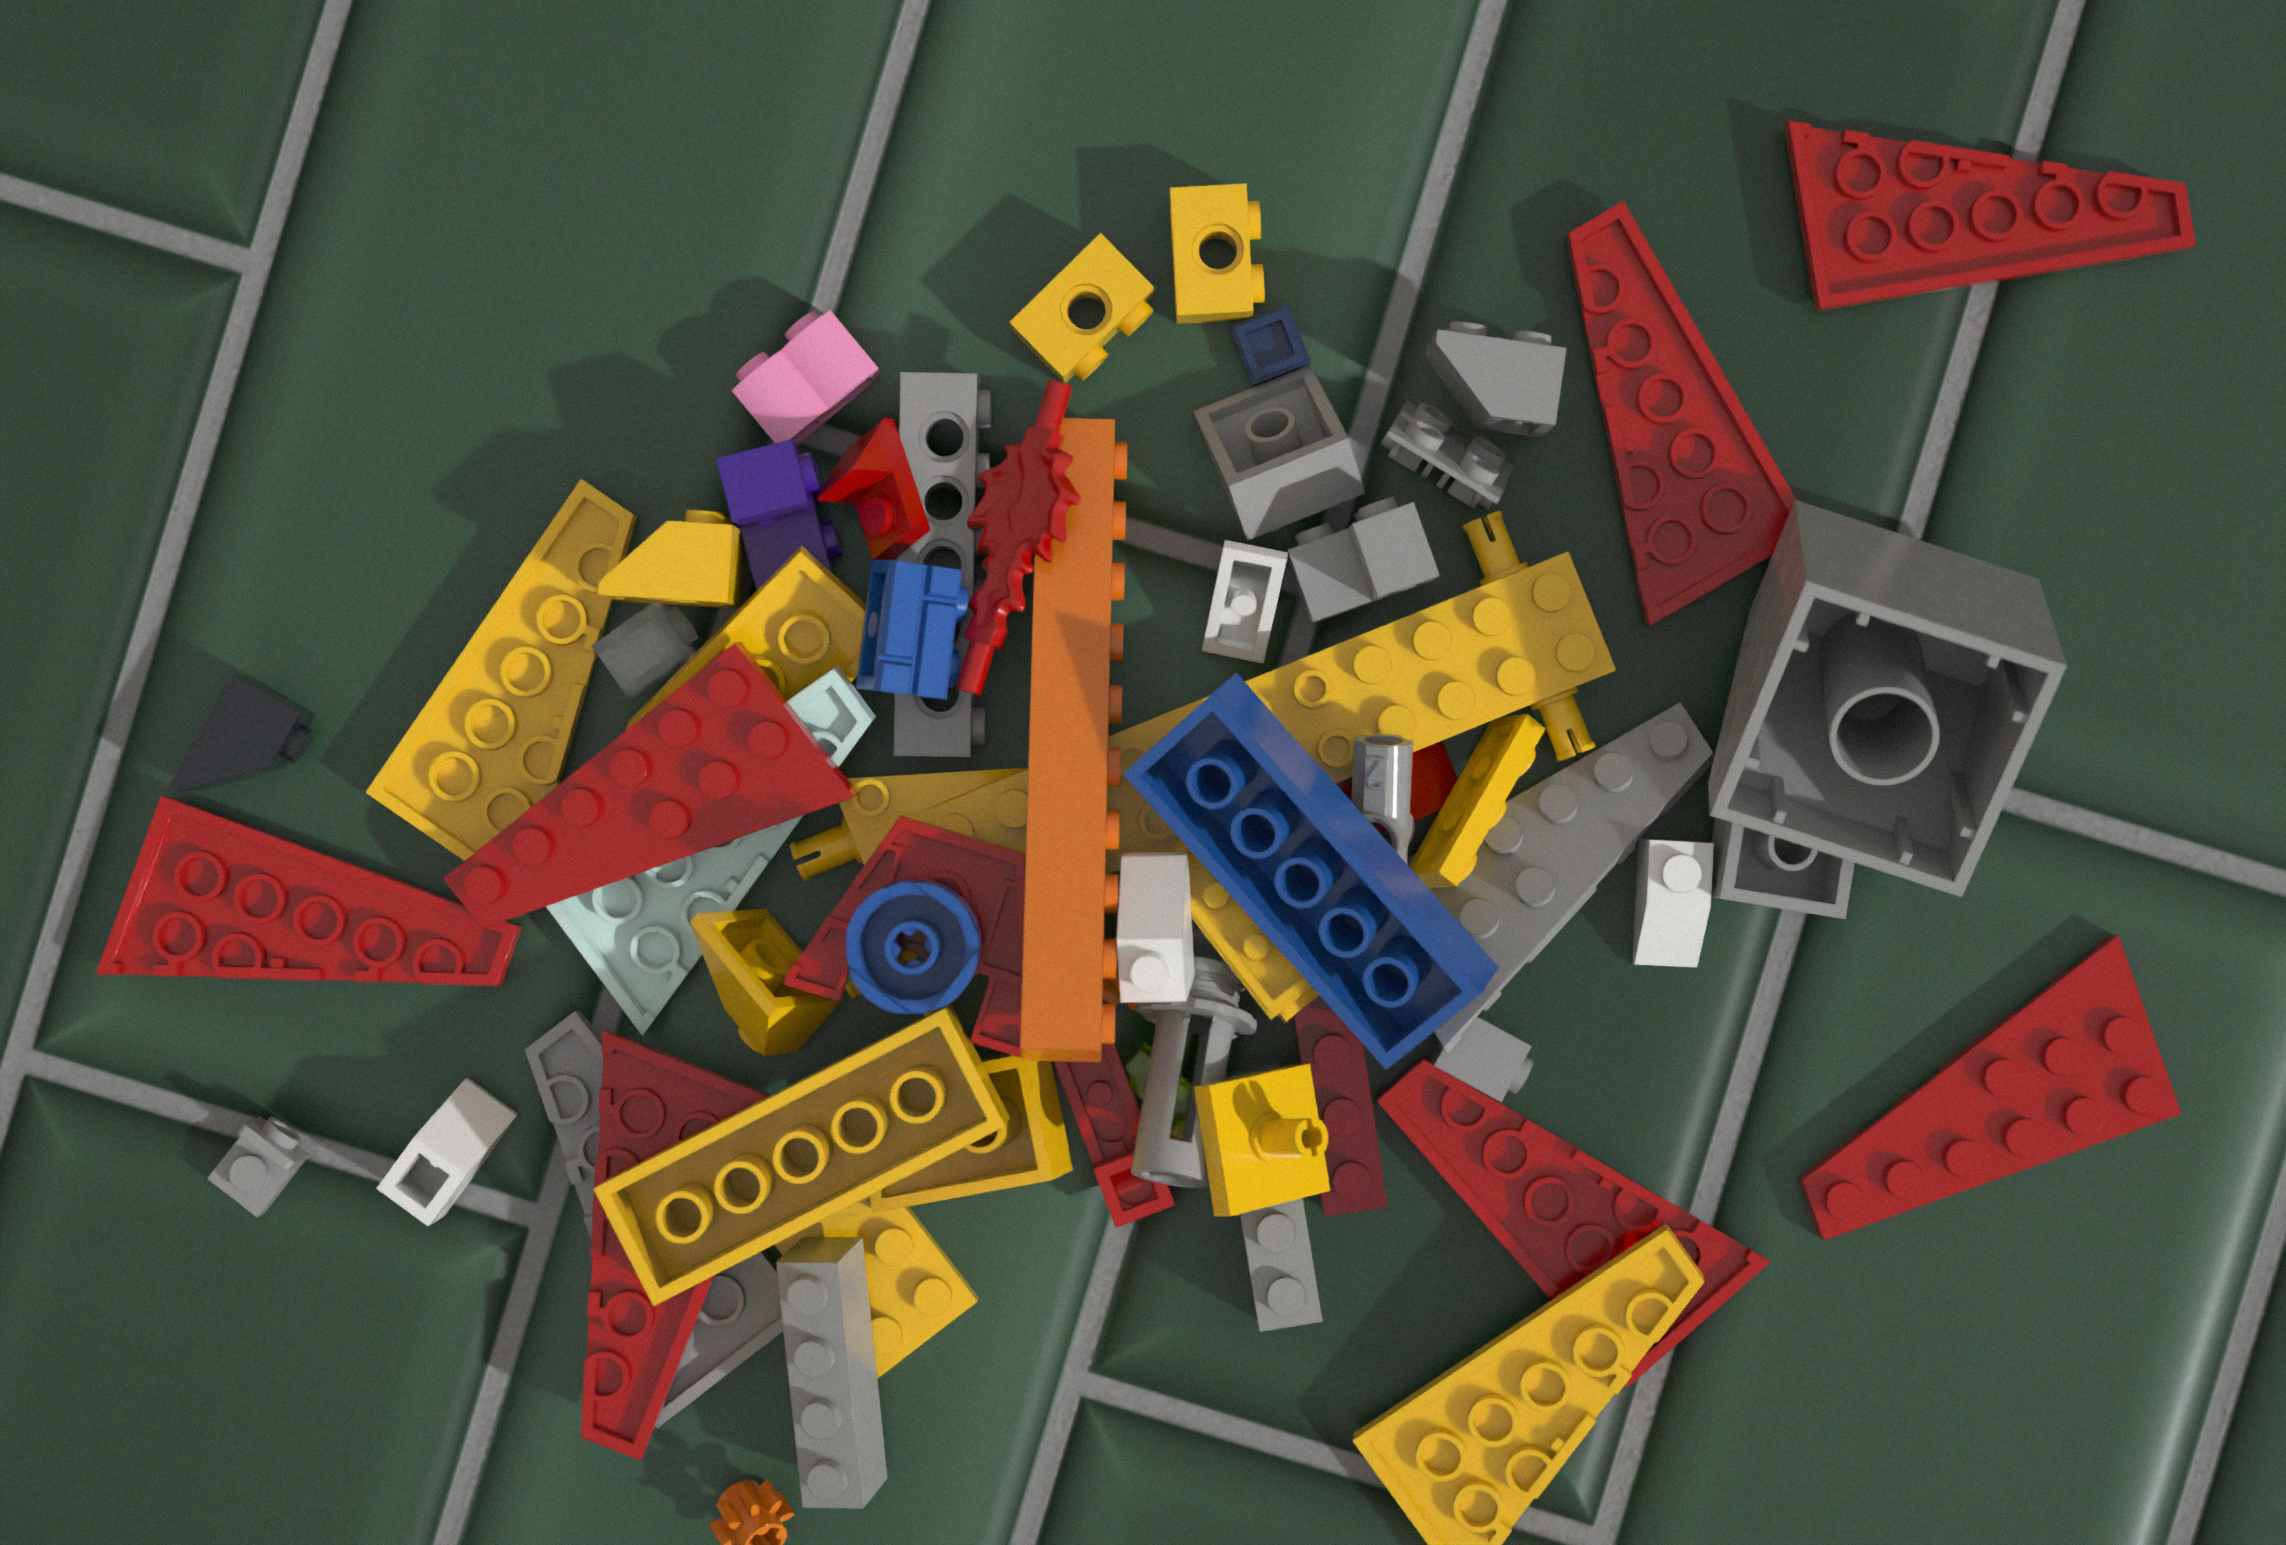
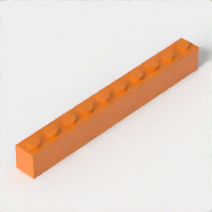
M1063 418L1059 432L1064 436L1061 450L1073 456V462L1066 470L1065 475L1080 495L1081 500L1078 505L1070 506L1065 516L1067 540L1061 543L1053 539L1052 563L1045 562L1036 554L1034 556L1020 1050L1022 1061L1101 1062V1044H1115L1116 1004H1102L1103 978L1116 979L1117 939H1104V914H1117L1118 874H1105L1106 850H1119L1120 811L1107 810V786L1120 787L1121 748L1108 747L1109 724L1122 723V685L1109 684L1110 662H1123L1124 623H1111V600L1124 601L1125 562H1112L1113 540H1125L1126 502L1114 501V480H1127V442L1115 441V419Z

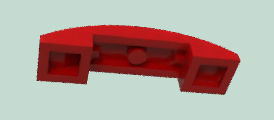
M1101 1044V1062L1053 1061L1092 1161L1094 1173L1115 1228L1175 1206L1168 1185L1148 1181L1131 1174L1141 1110L1116 1045Z

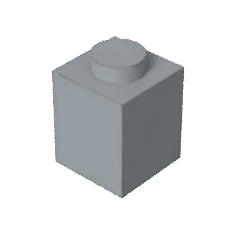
M1479 1016L1461 1034L1462 1039L1448 1054H1446L1438 1041L1429 1058V1061L1435 1067L1500 1102L1504 1099L1507 1091L1514 1094L1519 1092L1533 1066V1060L1526 1057L1532 1047L1530 1044Z

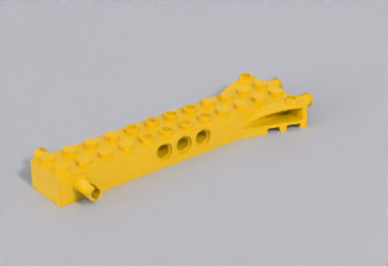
M1501 510L1482 518L1491 541L1488 538L1481 518L1463 525V529L1468 534L1485 577L1480 580L1481 587L1247 680L1245 683L1334 783L1352 777L1354 739L1359 735H1375L1379 733L1401 735L1405 739L1413 740V752L1529 705L1531 710L1538 709L1555 750L1557 762L1576 755L1567 730L1576 752L1583 753L1596 746L1594 741L1591 740L1573 694L1579 692L1577 686L1616 671V668L1569 551L1528 567L1527 562L1520 564L1503 522ZM1208 697L1108 736V747L1121 748L1120 787L1107 786V810L1120 811L1119 850H1106L1105 874H1112L1121 870V856L1123 853L1167 852L1182 841L1126 779L1123 773ZM1028 768L848 778L860 795L839 802L844 815L841 817L842 824L798 842L789 843L794 860L816 851L821 853L819 857L797 865V869L804 881L855 859L859 864L863 863L865 865L901 815L1026 853ZM904 950L901 955L910 962L919 954ZM853 980L847 982L845 988L852 1000L858 998V995L862 993L858 990ZM933 1011L924 1013V1016L932 1013Z

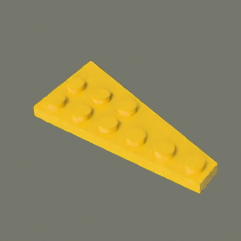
M580 479L365 793L465 861L561 783L613 602L612 599L598 595V582L625 559L636 523V515L588 482Z
M1664 1224L1354 1432L1352 1441L1428 1545H1502L1512 1532L1513 1525L1533 1499H1537L1597 1422V1416L1614 1394H1618L1631 1378L1632 1371L1655 1342H1659L1705 1282L1704 1275L1668 1225Z

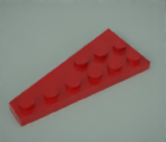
M1788 121L1784 125L1815 312L2183 251L2196 246L2186 183L2112 171L2100 173L2069 168L2067 167L2068 164L2049 161L2037 163L2009 158L2010 155L1910 140L1909 142L1884 139L1869 136V133L1852 130L1840 132L1811 127V124Z
M1623 201L1569 232L1566 236V242L1645 626L1648 627L1772 556L1796 498Z
M2110 934L2094 947L2095 950L2071 969H2065L2048 983L2049 986L2020 1009H2014L1938 1068V1072L1913 1092H1907L1891 1105L1893 1108L1862 1132L1857 1131L1798 1177L1817 1234L1822 1240H1827L2182 1114L2119 935Z

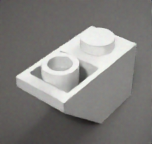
M466 1078L414 1136L376 1189L425 1225H432L447 1214L519 1114L470 1078Z

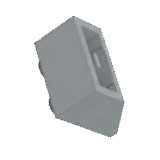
M1449 322L1448 330L1437 329L1426 346L1425 360L1478 430L1541 438L1556 425L1567 348L1551 346L1552 337L1538 332L1514 331L1512 339L1488 337V327L1469 322Z

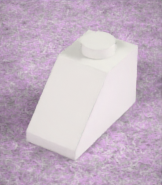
M1638 839L1632 964L1697 968L1711 908L1714 843Z
M1188 852L1123 853L1121 856L1117 924L1120 1003L1187 1001L1195 977Z

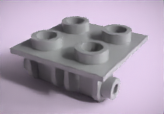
M1407 400L1380 443L1390 450L1388 457L1413 472L1416 471L1421 461L1425 459L1428 463L1420 477L1426 479L1434 466L1444 471L1436 484L1440 489L1443 488L1451 475L1455 479L1447 493L1464 502L1472 509L1478 504L1488 510L1493 502L1497 504L1514 465L1505 460L1507 457L1506 453L1498 445L1484 437L1474 436L1472 440L1451 427L1453 424L1451 418L1440 409L1427 403H1420L1419 406H1416Z

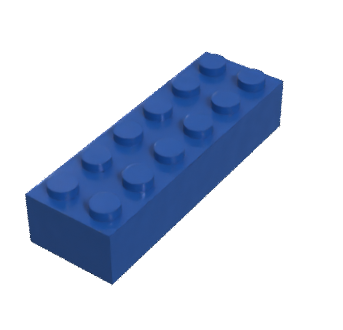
M1237 673L1123 773L1126 779L1386 1070L1477 998L1499 968Z

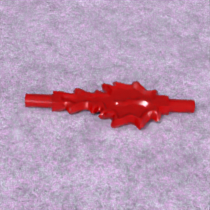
M1054 380L1047 381L1034 427L1028 426L1022 442L1004 446L1007 458L1001 464L987 469L978 475V479L986 486V491L977 507L970 514L967 526L970 530L983 527V533L977 544L978 554L989 552L988 557L981 563L982 568L987 571V578L968 602V607L973 611L974 616L968 622L964 636L970 643L956 689L959 691L981 696L995 648L1002 649L1007 637V617L1010 611L1022 612L1025 610L1026 600L1022 583L1023 576L1033 572L1032 554L1038 555L1045 562L1052 563L1053 539L1061 543L1067 540L1065 519L1067 510L1070 506L1078 505L1081 500L1080 495L1065 475L1066 470L1073 462V456L1061 450L1064 436L1059 432L1072 391V387L1065 383Z

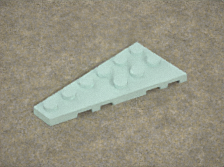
M839 665L833 667L787 700L838 767L876 717ZM804 815L546 906L642 1036L702 955L690 921L697 913L734 911Z

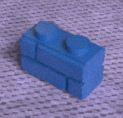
M871 560L856 689L947 699L948 687H953L956 684L960 672V654L957 649H953L956 623L963 621L968 607V591L965 585H961L962 570L898 560Z

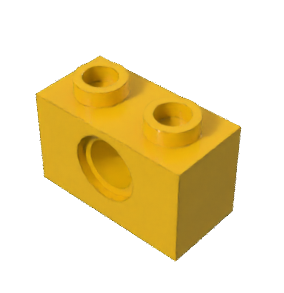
M1247 183L1171 187L1169 201L1176 324L1240 321L1252 318L1254 311L1253 303L1265 302L1263 264L1251 265L1250 240L1261 239L1259 201H1247ZM1213 239H1221L1228 242L1235 251V260L1231 265L1223 269L1208 267L1203 263L1199 255L1201 247L1206 242Z
M1100 233L1009 323L1014 334L1063 383L1066 384L1074 375L1083 381L1108 357L1109 354L1102 347L1120 330L1127 337L1130 336L1153 313L1154 309L1148 302L1154 297V286ZM1081 299H1093L1103 306L1105 316L1097 327L1081 329L1070 321L1068 317L1069 311L1073 304Z

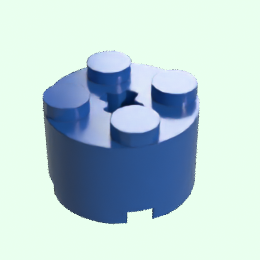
M920 878L905 879L877 890L857 908L846 931V958L854 984L869 1001L892 1013L922 1014L948 1005L968 986L981 960L983 934L973 909L958 892L934 880ZM918 930H921L928 936L924 947L931 953L930 957L927 960L918 955L909 962L901 955L906 945L899 939L901 932L911 936Z

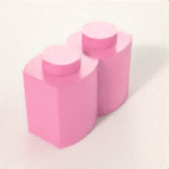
M831 310L820 317L815 312H810L803 316L785 333L789 343L782 350L771 357L765 352L756 355L742 366L736 374L740 383L732 392L774 443L792 439L799 446L820 429L833 415L853 402L882 376L876 364Z

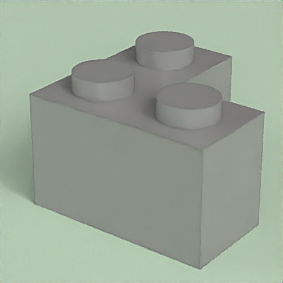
M1395 496L1386 498L1358 509L1359 512L1354 514L1356 522L1352 523L1348 529L1333 533L1331 524L1327 523L1294 535L1298 546L1287 550V561L1310 625L1425 585L1440 576L1414 502L1398 507Z

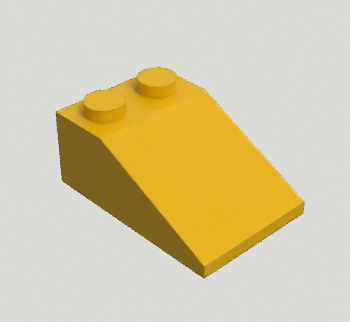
M1007 1053L981 1058L980 1060L1010 1116L1006 1126L870 1195L872 1213L1051 1181L1072 1171L1073 1165L1052 1062L1022 1061V1058Z

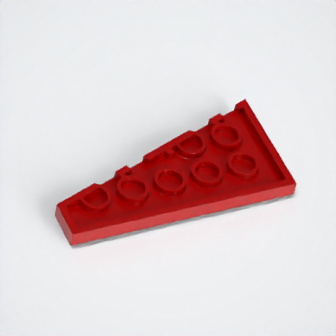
M736 642L443 879L479 926L484 929L860 794L742 642Z
M161 795L96 974L498 986L503 982L523 925L506 920L482 929L462 902L169 795Z
M610 1030L602 1031L601 1054H603L602 1087L599 1089L598 1113L600 1114L598 1155L595 1159L594 1188L608 1178L772 1094ZM594 1191L590 1257H592L591 1289L588 1292L587 1316H589L587 1357L584 1362L580 1437L641 1460L646 1452L715 1275L653 1306Z
M1423 1057L1375 1098L1379 1105L1551 1300L1664 1224L1668 1225L1704 1275L1705 1282L1659 1342H1655L1634 1368L1631 1378L1625 1384L1627 1387L1634 1383L1771 1262L1759 1253L1485 1093L1435 1067Z

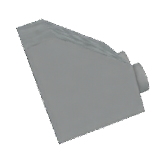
M1795 500L1748 615L1708 781L1710 816L1962 897L2067 667L2040 580Z

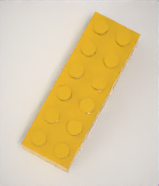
M952 1003L608 1178L593 1189L653 1306L1006 1126L1010 1116L973 1044L970 1042L971 1040Z

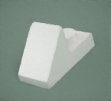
M1228 540L1224 541L1202 651L1264 663L1286 566L1287 552Z

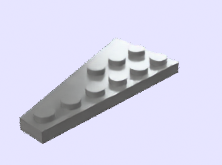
M1681 703L1674 705L1506 801V811L1501 820L1487 832L1476 852V865L1468 877L1460 882L1457 887L1429 888L1499 967L1477 998L1434 1031L1446 1054L1462 1039L1461 1034L1483 1010L1486 1012L1502 995L1501 990L1526 962L1531 963L1596 892L1597 884L1617 863L1620 865L1636 848L1635 843L1659 816L1664 817L1713 763V751ZM1413 854L1412 856L1408 857V862H1407V865H1408V866H1409V864L1411 863V861H1412L1413 857L1415 856V854Z
M578 1009L527 1047L525 1053L548 1119L553 1123L566 1159L564 1164L571 1184L575 1185L585 1214L583 1219L591 1239L595 1159L598 1155L600 1114L598 1113L599 1089L602 1087L603 1054H601L602 1038ZM765 1249L715 1275L657 1421L656 1428L663 1425L783 1332L777 1267Z

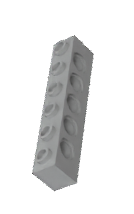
M900 372L899 436L931 531L899 555L897 560L927 565L930 556L935 552L944 549L954 551L961 560V585H965L967 588L969 602L985 582V580H977V555H989V552L981 554L977 552V544L983 533V527L970 530L967 526V520L978 505V491H986V486L978 479V475L991 468L990 453H979V428H991L992 392L991 390H980V379L977 373ZM953 424L963 431V444L951 456H938L930 451V434L939 425ZM940 487L955 488L962 495L961 510L955 517L949 520H937L928 511V499ZM967 607L963 621L959 623V637L953 643V649H957L960 654L959 676L970 643L964 636L968 622L974 616L973 611L969 607ZM959 691L958 700L951 709L944 712H936L927 705L924 697L895 694L894 756L974 758V745H985L986 707H975V695Z

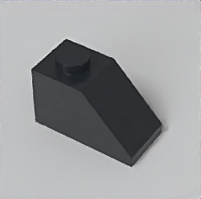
M234 674L169 785L179 791H200L284 769L289 761L295 764L306 752L313 739L314 731L308 727L316 714L252 676Z

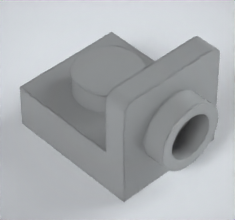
M261 1116L249 1120L242 1125L237 1132L240 1137L207 1178L256 1217L263 1215L310 1155L297 1145L301 1139L291 1127L276 1118L269 1117L266 1121Z

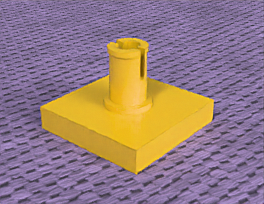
M1310 1063L1292 1064L1194 1086L1214 1216H1234L1330 1191L1324 1154L1328 1144V1132L1325 1124L1318 1116Z

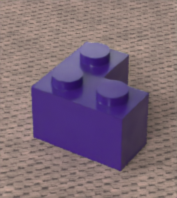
M790 439L716 458L731 520L740 526L756 589H759L801 545L828 570L836 574L833 558L843 556L841 543L834 520L824 522L822 520L817 495L825 481L817 458H813L811 452L805 453Z

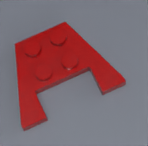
M903 815L899 816L851 883L852 885L823 922L799 959L788 971L783 984L835 1001H841L850 974L846 958V931L857 908L871 894L894 882L914 878L934 880L949 886L969 903L978 919L983 934L982 955L976 972L988 976L989 982L970 1042L1021 1058L1026 853ZM918 930L911 936L901 932L899 939L906 945L904 950L930 957L931 953L924 947L925 941L928 938L924 932Z

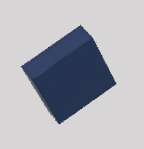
M1288 303L1229 326L1230 334L1251 387L1311 364Z

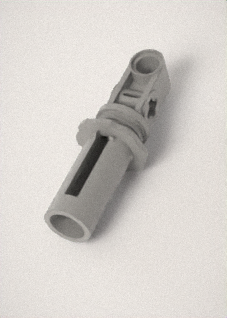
M1192 921L1195 977L1187 1001L1137 1002L1136 1012L1142 1015L1141 1018L1154 1023L1156 1027L1131 1174L1156 1183L1201 1188L1208 1186L1209 1180L1194 1086L1225 1080L1231 1041L1240 1035L1254 1034L1257 1021L1248 1012L1238 1009L1240 992L1245 991L1246 988ZM1188 1032L1199 1034V1042L1182 1141L1169 1138Z

